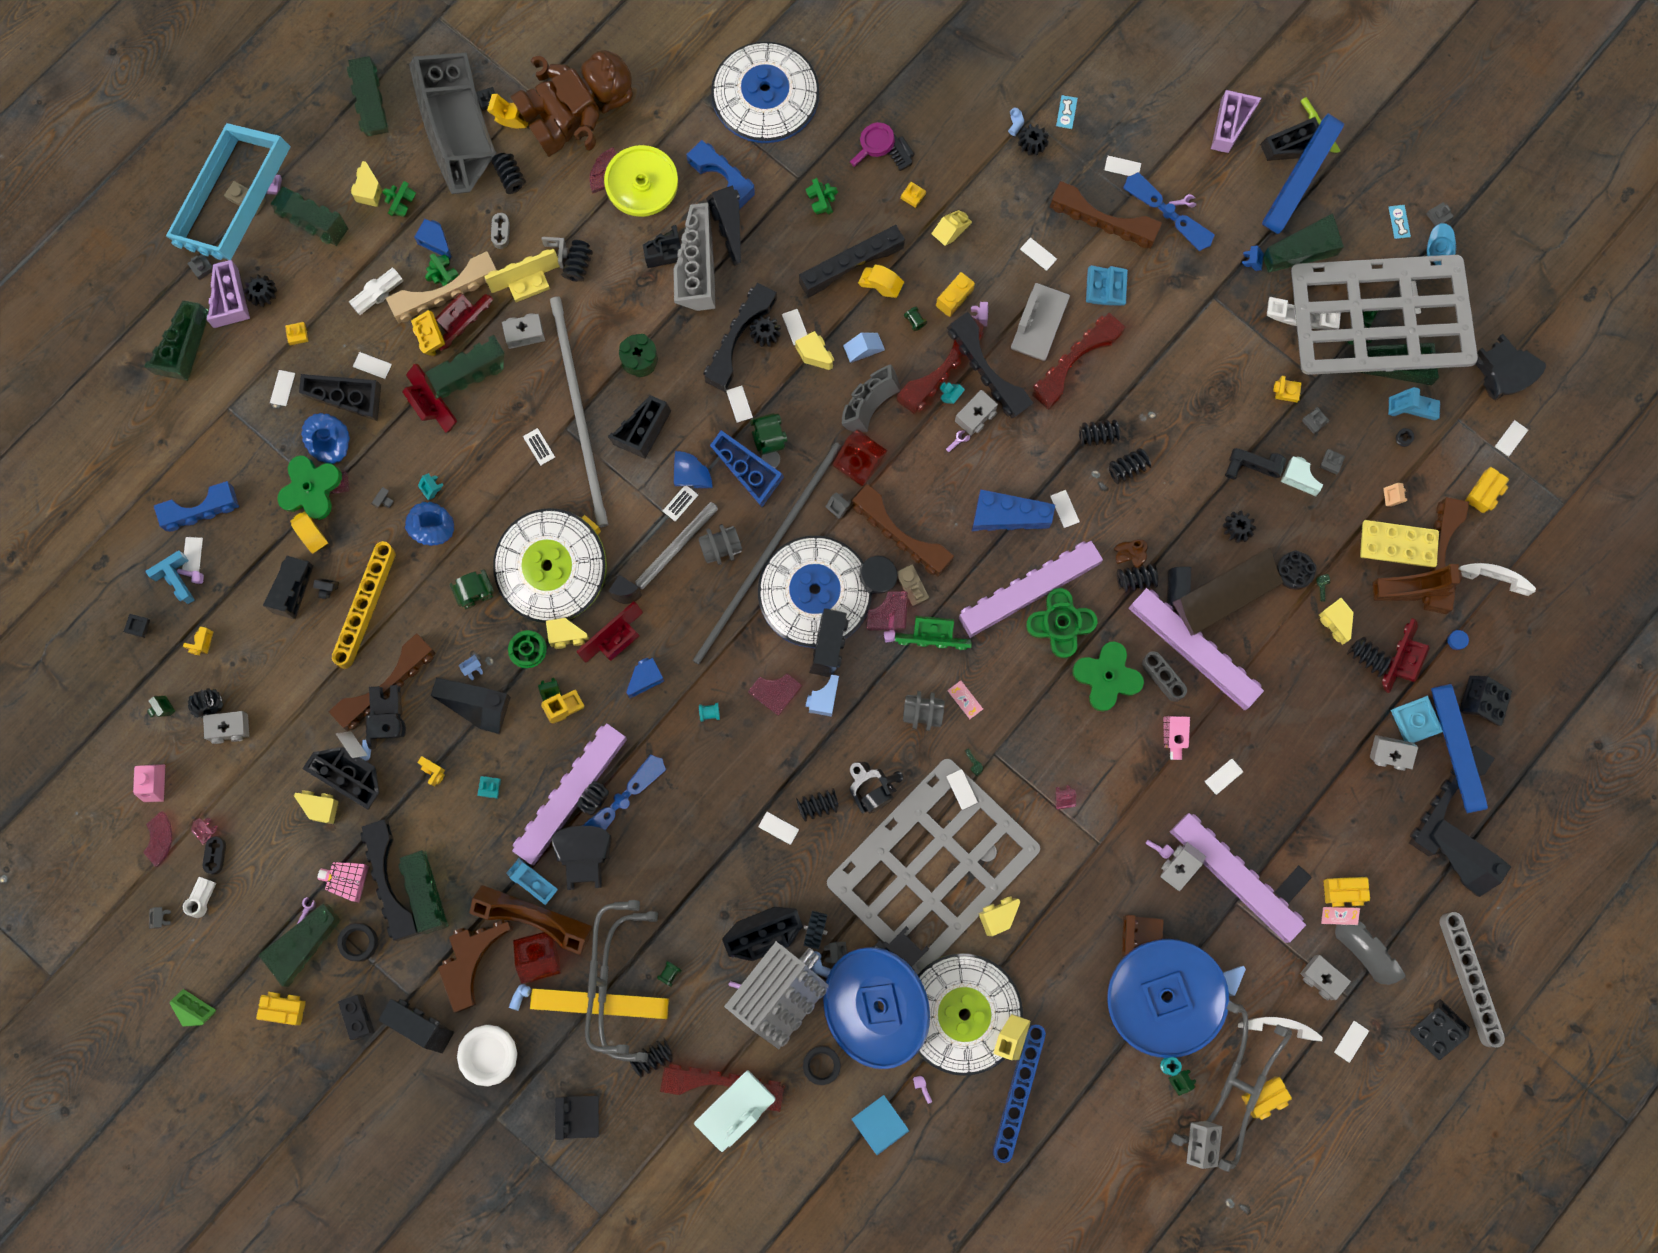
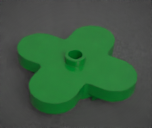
M301 455L294 457L288 465V474L292 482L280 490L277 498L278 504L282 509L289 512H295L304 507L309 517L322 520L331 512L332 504L329 494L330 491L339 486L342 480V473L333 464L326 463L316 468L311 459Z
M1056 588L1046 598L1047 611L1031 614L1026 622V629L1035 638H1049L1053 654L1065 659L1071 657L1076 652L1078 645L1077 635L1090 634L1096 628L1097 616L1088 608L1076 609L1073 607V599L1070 592L1063 588ZM1063 621L1065 625L1060 626L1058 622Z
M1118 642L1105 644L1100 651L1098 660L1084 657L1079 659L1073 666L1074 678L1079 683L1091 687L1089 701L1091 706L1097 711L1104 712L1110 710L1115 705L1118 694L1136 695L1144 685L1143 677L1137 670L1125 667L1127 652L1125 647ZM1109 673L1112 678L1107 679L1105 674Z

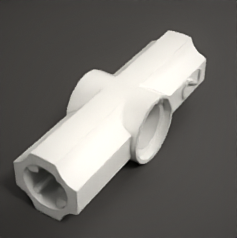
M392 267L378 279H372L367 282L364 290L351 299L349 303L361 315L375 303H382L388 297L389 292L402 283L403 279Z

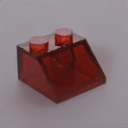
M857 429L848 436L832 465L859 485L864 486L880 465L888 450Z
M542 932L513 940L515 968L521 984L561 974L555 940L550 935Z

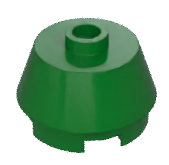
M530 630L517 633L508 645V654L511 661L521 668L537 666L543 661L547 651L544 638L537 632Z

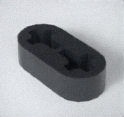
M215 836L209 838L206 842L202 864L206 873L218 874L223 868L226 842L222 838ZM217 840L220 848L215 850V848H212V844H215ZM214 859V863L217 864V867H214L212 870V868L209 867V863H213Z

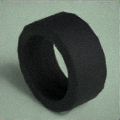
M353 923L346 926L340 932L337 946L344 958L350 961H364L375 953L378 947V938L376 932L370 926ZM354 931H363L369 938V946L361 954L351 953L346 946L348 936Z
M815 1047L804 1058V1074L814 1084H830L840 1073L841 1063L839 1056L829 1047ZM820 1053L830 1056L834 1064L832 1073L824 1078L815 1076L810 1069V1061L815 1055Z

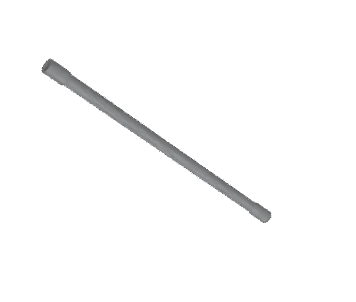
M553 297L550 299L555 318L593 499L596 523L599 528L608 526V520L603 506L563 316V306L560 297Z

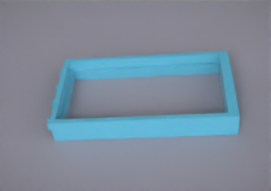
M226 123L166 235L172 240L171 243L180 249L185 247L191 252L198 251L205 256L210 254L219 260H222V258L231 260L291 146L281 136ZM242 141L271 148L219 246L216 247L186 238L237 142Z

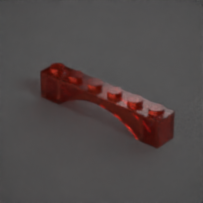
M1108 313L1105 317L1102 315L1096 321V326L1093 329L1089 328L1084 333V339L1081 342L1076 341L1070 348L1072 351L1068 355L1064 354L1059 359V364L1055 368L1052 366L1045 374L1047 377L1043 381L1041 379L1038 380L1033 386L1032 396L1048 410L1061 398L1064 391L1066 374L1074 362L1092 350L1111 346L1123 334L1125 326L1112 314Z
M972 317L979 326L980 340L984 335V325L980 323L978 320H976L974 317ZM954 340L949 356L937 370L923 378L909 381L897 395V402L911 413L915 414L918 410L921 411L927 404V398L929 396L932 398L938 391L937 386L940 383L946 382L950 374L948 373L951 369L955 370L961 363L960 359L963 354L960 352L956 340Z
M670 1064L669 1067H664L660 1092L681 1095L688 1090L705 1085L730 1087L741 1075L729 1073V1077L721 1076L719 1071L709 1070V1074L701 1073L700 1068L690 1067L689 1070L681 1069L682 1065ZM769 1080L768 1084L762 1083L776 1098L766 1110L780 1112L784 1086H780L781 1082Z

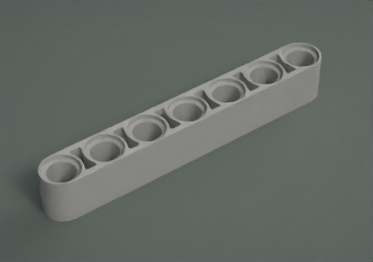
M1457 912L1445 913L1440 917V926L1480 1041L1486 1047H1500L1505 1041L1504 1033L1464 919ZM1450 916L1455 920L1453 927L1448 922ZM1456 936L1461 938L1460 946L1455 942ZM1463 955L1468 958L1467 965H1464L1462 962ZM1471 974L1475 978V982L1473 985L1469 982V976ZM1477 994H1479L1482 998L1480 1004H1478L1475 999ZM1485 1013L1489 1018L1486 1024L1482 1020ZM1491 1033L1495 1035L1494 1043H1491L1489 1040Z

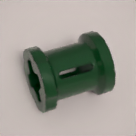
M917 306L904 314L905 319H908L913 326L912 330L914 332L927 324V320L923 319L918 312Z
M667 961L666 967L661 975L657 976V979L672 987L673 980L682 970Z

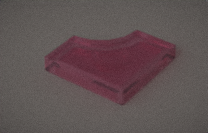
M907 591L888 592L882 605L876 609L868 610L867 629L906 630Z
M788 674L774 681L759 677L748 693L779 716L802 685Z

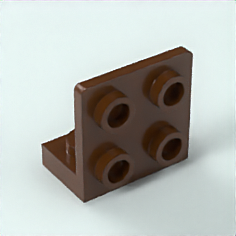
M1135 915L1123 916L1122 956H1126L1142 944L1163 939V919L1135 917Z

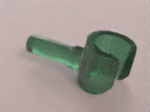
M1328 574L1321 575L1316 579L1318 586H1320L1321 602L1325 601V585L1330 584Z
M966 749L965 753L974 764L970 770L978 776L983 771L982 764L974 758L969 749Z

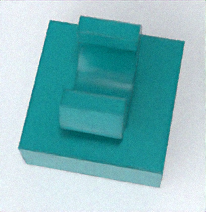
M943 382L939 387L944 393L940 399L944 403L954 404L965 389L959 384H951L949 382L946 384Z
M429 473L423 475L418 484L427 500L433 499L436 493L443 487L442 483L439 485L435 483L438 477H431Z
M481 776L477 796L498 799L501 779Z

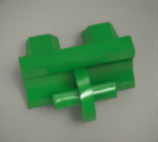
M817 178L813 179V185L806 188L810 199L817 196L819 198V201L812 204L813 211L817 215L824 212L827 214L833 213L830 202L835 201L834 196L838 193L837 188L831 187L829 183L823 186V183L819 182Z
M403 181L397 194L395 193L397 187L392 185L391 189L385 188L383 190V194L386 196L385 203L389 204L391 199L394 200L388 212L391 216L396 214L404 217L409 207L400 203L401 199L412 202L416 192L408 187L409 183Z
M433 253L429 256L431 261L426 268L428 273L425 275V279L428 282L434 281L435 284L440 282L442 286H445L459 276L454 268L448 271L445 270V267L450 265L449 259L445 254L437 257Z

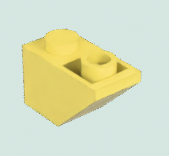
M362 161L361 167L357 169V180L352 185L351 194L358 203L378 207L383 190L368 164Z
M959 210L941 219L932 235L942 244L948 245L972 221L968 219L966 213Z
M814 331L795 341V348L804 363L827 370L833 368L834 358L831 352L826 351L824 348L825 342L821 335L817 336Z
M1340 598L1321 612L1319 616L1321 617L1322 624L1325 627H1329L1333 632L1334 639L1343 645L1351 639L1353 611Z
M566 618L546 621L548 641L550 646L555 649L565 648L568 644L580 646L589 641L587 633Z
M302 790V794L295 793L294 797L310 820L334 824L338 801L333 799V795L321 793V797L313 796L314 792Z
M1011 896L1000 900L1001 904L994 906V904L988 905L983 908V912L978 913L987 936H994L1010 929L1020 904L1019 899H1012Z
M1011 1014L999 1033L993 1054L1009 1060H1020L1031 1021Z

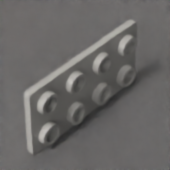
M1035 283L1011 349L1045 361L1070 295Z

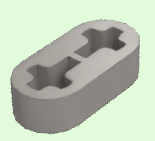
M497 213L492 218L491 241L496 248L504 249L509 243L510 222L504 213ZM500 219H503L504 221L502 223V228H500L498 225ZM499 234H501L503 238L501 240V243H498L497 239H499Z

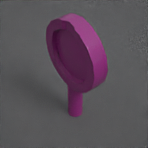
M878 122L867 126L860 137L862 150L850 161V164L855 167L867 154L873 157H880L890 152L895 143L894 133L890 126Z

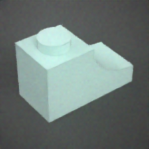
M1293 456L1281 479V482L1314 496L1321 491L1323 486L1312 476L1310 472L1311 464L1302 457Z

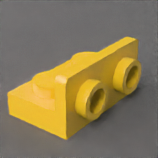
M428 310L411 320V323L413 325V332L420 343V350L423 354L435 356V350L445 345L433 312Z

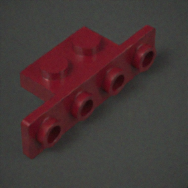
M460 293L435 318L436 322L446 332L442 336L445 345L438 349L442 351L449 348L452 340L456 336L462 335L465 327L469 323L475 322L478 318L477 315L482 310L484 311L490 307V302L493 298L490 295L484 294L472 305Z
M414 364L406 374L413 386L405 387L402 393L422 421L436 419L445 433L450 432L457 423L456 418L419 364Z
M633 601L589 641L583 644L577 650V654L586 663L601 651L612 661L639 637V634L630 624L643 611Z
M1412 618L1410 623L1406 624L1403 640H1400L1397 645L1398 652L1390 661L1389 673L1383 677L1382 685L1388 693L1391 692L1396 677L1416 682L1430 649L1429 645L1412 641L1418 628L1416 619Z

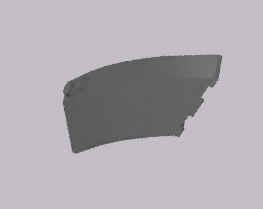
M467 52L415 56L409 63L422 120L437 164L451 194L469 193L497 152H495L483 119Z

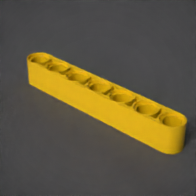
M379 542L374 547L332 653V661L343 669L352 666L394 561L395 550L387 542ZM389 549L388 554L381 556L382 550ZM377 566H382V570L379 573H374V569ZM375 584L372 591H367L368 585ZM368 601L367 607L360 609L361 603ZM356 619H361V623L353 627V622ZM354 637L353 642L346 645L347 638ZM346 654V660L339 663L340 656Z
M532 989L530 1009L587 1013L588 993ZM596 993L593 1001L592 1014H599L598 993ZM606 994L604 1015L667 1019L669 999Z

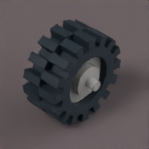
M812 911L808 926L804 925V929L807 932L803 946L819 950L822 935H827V931L824 930L827 914Z

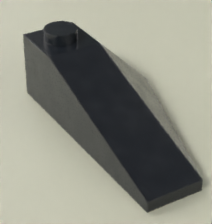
M732 185L712 192L706 198V201L709 203V209L714 222H719V233L723 238H726V249L733 265L736 266L741 263L738 201L740 197L738 191L734 190Z
M437 677L431 692V697L479 729L500 734L511 698L508 694Z
M1441 819L1431 835L1442 853L1448 857L1451 867L1460 876L1462 884L1477 897L1482 896L1501 884L1511 868L1498 855L1444 819Z

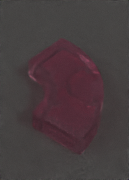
M614 147L606 150L596 159L590 172L592 194L605 189V171L612 158L616 155Z
M163 811L146 824L150 831V841L143 853L155 867H159L165 860L172 844L171 824Z

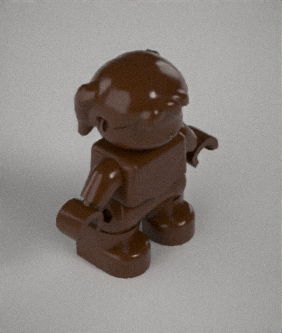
M607 50L595 52L590 59L582 64L581 73L583 78H580L574 68H570L565 64H550L549 66L544 57L535 56L531 59L532 65L536 68L543 67L541 71L536 72L538 80L543 81L550 77L552 81L539 83L535 89H529L526 92L519 90L510 96L526 123L537 117L538 114L541 115L542 119H537L528 126L548 157L562 149L565 142H569L573 135L576 140H581L582 137L588 136L584 144L586 149L590 151L596 145V139L592 131L595 129L599 119V108L594 97L604 103L601 108L603 114L614 108L622 107L629 103L633 97L631 88L632 76L624 60L616 53Z

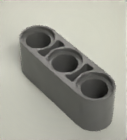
M1149 652L1142 660L1144 670L1170 701H1180L1186 695L1187 687L1158 652ZM1148 658H1154L1156 666H1151L1148 663ZM1160 673H1166L1169 678L1168 681L1162 680ZM1178 688L1181 691V695H1174L1172 689Z

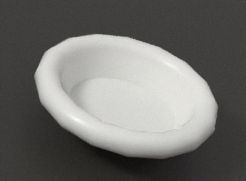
M493 1025L479 1026L468 1032L459 1044L457 1054L459 1069L465 1078L481 1086H492L501 1083L511 1074L517 1059L515 1041L507 1031Z

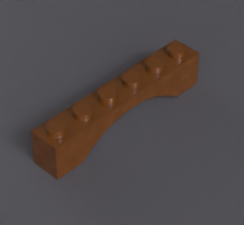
M1062 181L1059 182L1050 204V208H1053L1057 213H1065L1074 220H1082L1091 227H1099L1108 234H1116L1125 241L1137 243L1142 248L1151 249L1162 222L1147 216L1125 219L1106 215L1091 206L1080 194L1078 188Z
M868 484L852 500L853 510L857 514H863L867 517L869 524L873 527H879L882 530L881 533L886 538H892L897 542L896 546L899 549L909 552L911 554L910 557L916 563L921 562L929 574H935L939 577L953 561L954 555L942 545L921 542L900 531L887 515L882 496Z
M1446 497L1438 503L1436 508L1438 520L1435 521L1433 528L1439 531L1437 566L1434 568L1430 567V572L1446 567L1445 555L1447 545L1454 531L1467 518L1468 501ZM1455 592L1449 596H1425L1422 599L1424 610L1448 614L1453 610Z
M417 633L402 646L397 666L386 681L380 685V687H383L385 700L390 697V685H398L402 688L405 684L404 681L409 677H414L419 672V668L423 664L430 663L434 658L433 655L436 654ZM369 692L353 698H343L328 712L343 729L347 731L350 729L354 730L360 725V720L366 715H370Z
M481 885L474 895L469 912L486 920H512L531 925L550 935L561 948L581 955L592 929L591 925Z

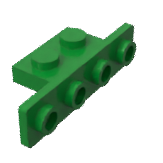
M916 616L914 634L895 633L894 641L901 645L917 643L921 647L936 645L938 648H948V646H952L958 650H966L972 646L971 639L952 638L954 619Z

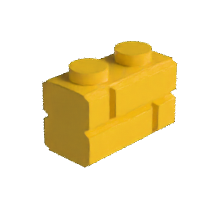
M960 272L937 298L936 307L948 317H951L967 299V296L974 291V281Z
M1489 467L1484 471L1465 501H1468L1471 506H1474L1481 513H1485L1489 509L1492 511L1498 503L1496 498L1499 495L1502 496L1508 489L1506 484L1509 478L1500 474L1494 468Z
M1367 877L1324 880L1326 904L1332 903V907H1344V903H1352V906H1364V902L1370 901Z
M275 992L261 995L257 1020L301 1025L305 1001H301L300 996L288 995L287 998H281V993Z
M1274 1077L1265 1082L1254 1110L1251 1111L1253 1118L1263 1120L1271 1115L1270 1111L1273 1109L1281 1110L1289 1105L1288 1101L1292 1097L1280 1077ZM1249 1093L1242 1095L1246 1105L1251 1096Z

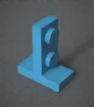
M1413 387L1389 397L1388 415L1397 416L1402 413H1408L1437 420L1440 418V401L1420 396V389Z
M179 550L146 570L147 575L152 580L158 581L164 577L170 586L173 585L175 588L174 594L179 601L183 600L189 604L195 600L176 571L177 568L189 561L185 554Z
M520 858L517 859L507 872L510 879L522 886L544 905L547 904L558 890Z

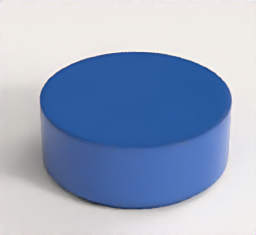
M1456 630L1448 636V644L1454 650H1461L1469 643L1468 635L1464 631Z

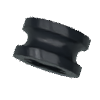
M1407 428L1401 429L1396 435V442L1402 447L1409 446L1414 440V433ZM1404 434H1407V435H1408L1407 438H1409V439H1407L1406 441H1403V440H1402L1403 437H1400V436H1403Z

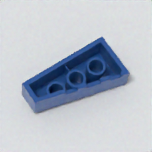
M721 430L710 444L711 448L757 503L763 507L783 480V474Z
M980 490L972 531L1014 530L1022 528L1047 529L1052 524L1055 504Z

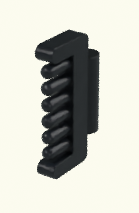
M894 134L895 143L889 155H892L891 158L894 159L898 170L902 171L912 165L911 157L914 156V152L903 136L897 138Z

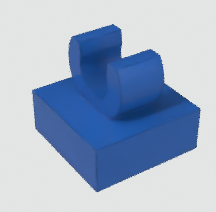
M1251 246L1250 251L1243 252L1245 257L1250 258L1247 261H1242V264L1245 267L1251 266L1255 271L1262 270L1264 253L1259 246Z

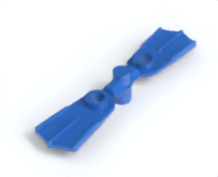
M1139 172L1127 177L1123 189L1150 207H1158L1166 219L1171 218L1175 221L1176 228L1198 251L1211 246L1214 234L1188 216H1179L1175 212L1174 204L1169 203L1166 205L1162 203V195ZM1151 198H1155L1157 202H1152ZM1184 222L1186 223V226L1183 227L1180 225V223Z
M650 755L630 779L627 789L622 794H615L612 805L601 809L582 826H594L606 830L615 818V811L618 808H628L630 804L629 797L632 794H639L666 770L663 759ZM637 783V786L632 788L633 784Z

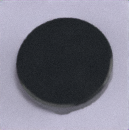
M1297 550L1285 554L1277 563V570L1284 582L1283 585L1289 589H1303L1315 577L1316 564L1313 563L1308 555Z
M876 555L868 558L860 566V580L867 592L883 594L895 586L898 573L890 559Z

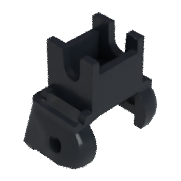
M1504 334L1500 335L1497 339L1500 344L1495 342L1492 345L1493 348L1488 352L1483 347L1477 352L1479 357L1476 366L1486 376L1483 385L1490 398L1495 401L1500 399L1503 394L1512 395L1528 388L1539 379L1546 368L1545 362L1531 354L1528 350L1517 351Z
M390 685V697L386 700L383 694V687H369L370 715H366V743L369 749H375L377 739L404 737L406 725L401 718V715H403L401 686Z
M594 826L568 827L554 833L551 839L557 861L561 862L562 865H566L567 890H575L574 883L591 881H595V888H602L601 863H605V859H609L611 835L606 830Z
M907 926L889 944L879 941L872 946L898 955L911 967L929 950L926 946L921 951L905 935L909 930Z

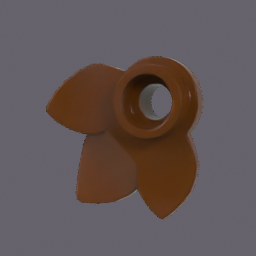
M1137 539L1132 542H1122L1114 547V551L1118 552L1116 563L1119 564L1132 560L1135 567H1140L1147 559V542Z

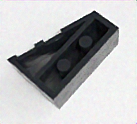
M1316 117L1267 137L1260 144L1267 161L1300 158L1319 126Z
M651 395L633 411L634 414L628 420H624L614 433L608 435L613 445L646 459L671 413L667 402Z
M286 556L285 560L281 563L280 571L263 606L273 614L296 619L313 565L309 561Z
M824 608L809 673L831 677L836 668H840L842 656H839L840 649L844 648L846 639L843 638V631H847L849 620L846 619L847 613Z
M401 998L398 1001L390 999L379 1021L419 1046L443 1054L454 1031L441 1025L439 1020L425 1016L424 1011L416 1007L412 1009L409 1007V1002Z

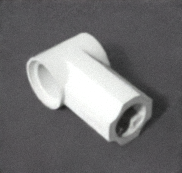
M199 877L189 899L183 904L185 914L194 918L204 916L207 911V903L216 883ZM198 903V909L193 913L192 906Z

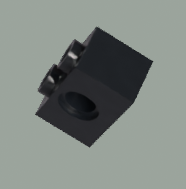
M357 994L338 1001L350 1040H357L375 1033L363 995Z

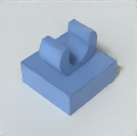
M476 655L459 664L464 676L468 675L471 680H474L472 675L474 670L483 674L480 661Z

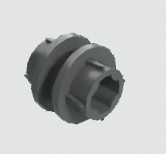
M720 524V532L712 534L710 528L706 529L707 534L699 537V544L707 563L717 561V564L721 565V557L728 555L730 561H733V555L742 552L741 543L734 526L724 528L723 524Z
M917 690L916 695H907L905 698L903 721L913 724L912 729H917L918 723L926 724V731H930L931 726L941 727L945 701L935 698L934 692L930 693V699L921 698V691Z

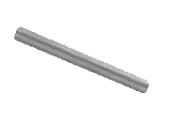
M710 502L635 581V584L640 589H644L718 510L717 506Z

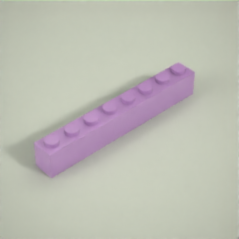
M1085 541L1075 546L1076 549L1074 551H1065L1059 555L1058 560L1054 562L1049 560L1042 565V569L1038 571L1033 569L1026 574V578L1022 580L1018 578L1010 583V587L1006 589L1002 587L996 590L994 596L990 598L986 596L977 602L978 605L973 608L968 606L961 610L962 614H960L959 620L969 637L975 636L1049 594L1053 589L1060 588L1100 565L1103 559L1092 541L1085 543Z
M1146 588L1129 607V610L1243 710L1248 709L1263 693L1264 690L1258 681L1251 680L1243 668L1236 667L1232 663V659L1224 653L1221 654L1213 642L1207 641L1202 637L1203 634L1201 632L1191 636L1180 615L1178 616L1173 612L1174 609L1166 602L1163 603L1159 599L1158 594L1153 590L1149 591Z
M607 723L597 730L595 734L597 737L594 741H590L585 746V753L581 758L578 757L574 761L571 772L569 774L566 773L562 777L560 787L550 793L548 797L550 800L546 805L543 804L536 813L538 816L534 822L531 820L525 827L526 832L522 838L519 836L514 842V849L512 851L533 866L536 864L552 842L553 834L562 829L578 807V799L585 788L598 780L627 741L624 735Z
M1186 814L1172 828L1170 833L1183 845L1188 842L1206 856L1203 864L1285 943L1291 942L1306 926L1302 922L1304 920L1302 916L1295 911L1292 912L1288 908L1289 904L1281 897L1278 899L1273 894L1274 890L1268 884H1263L1256 872L1253 870L1249 871L1244 866L1245 862L1240 857L1233 856L1229 852L1230 848L1224 842L1220 843L1215 838L1216 835L1209 828L1205 829L1200 824L1201 820L1196 815Z

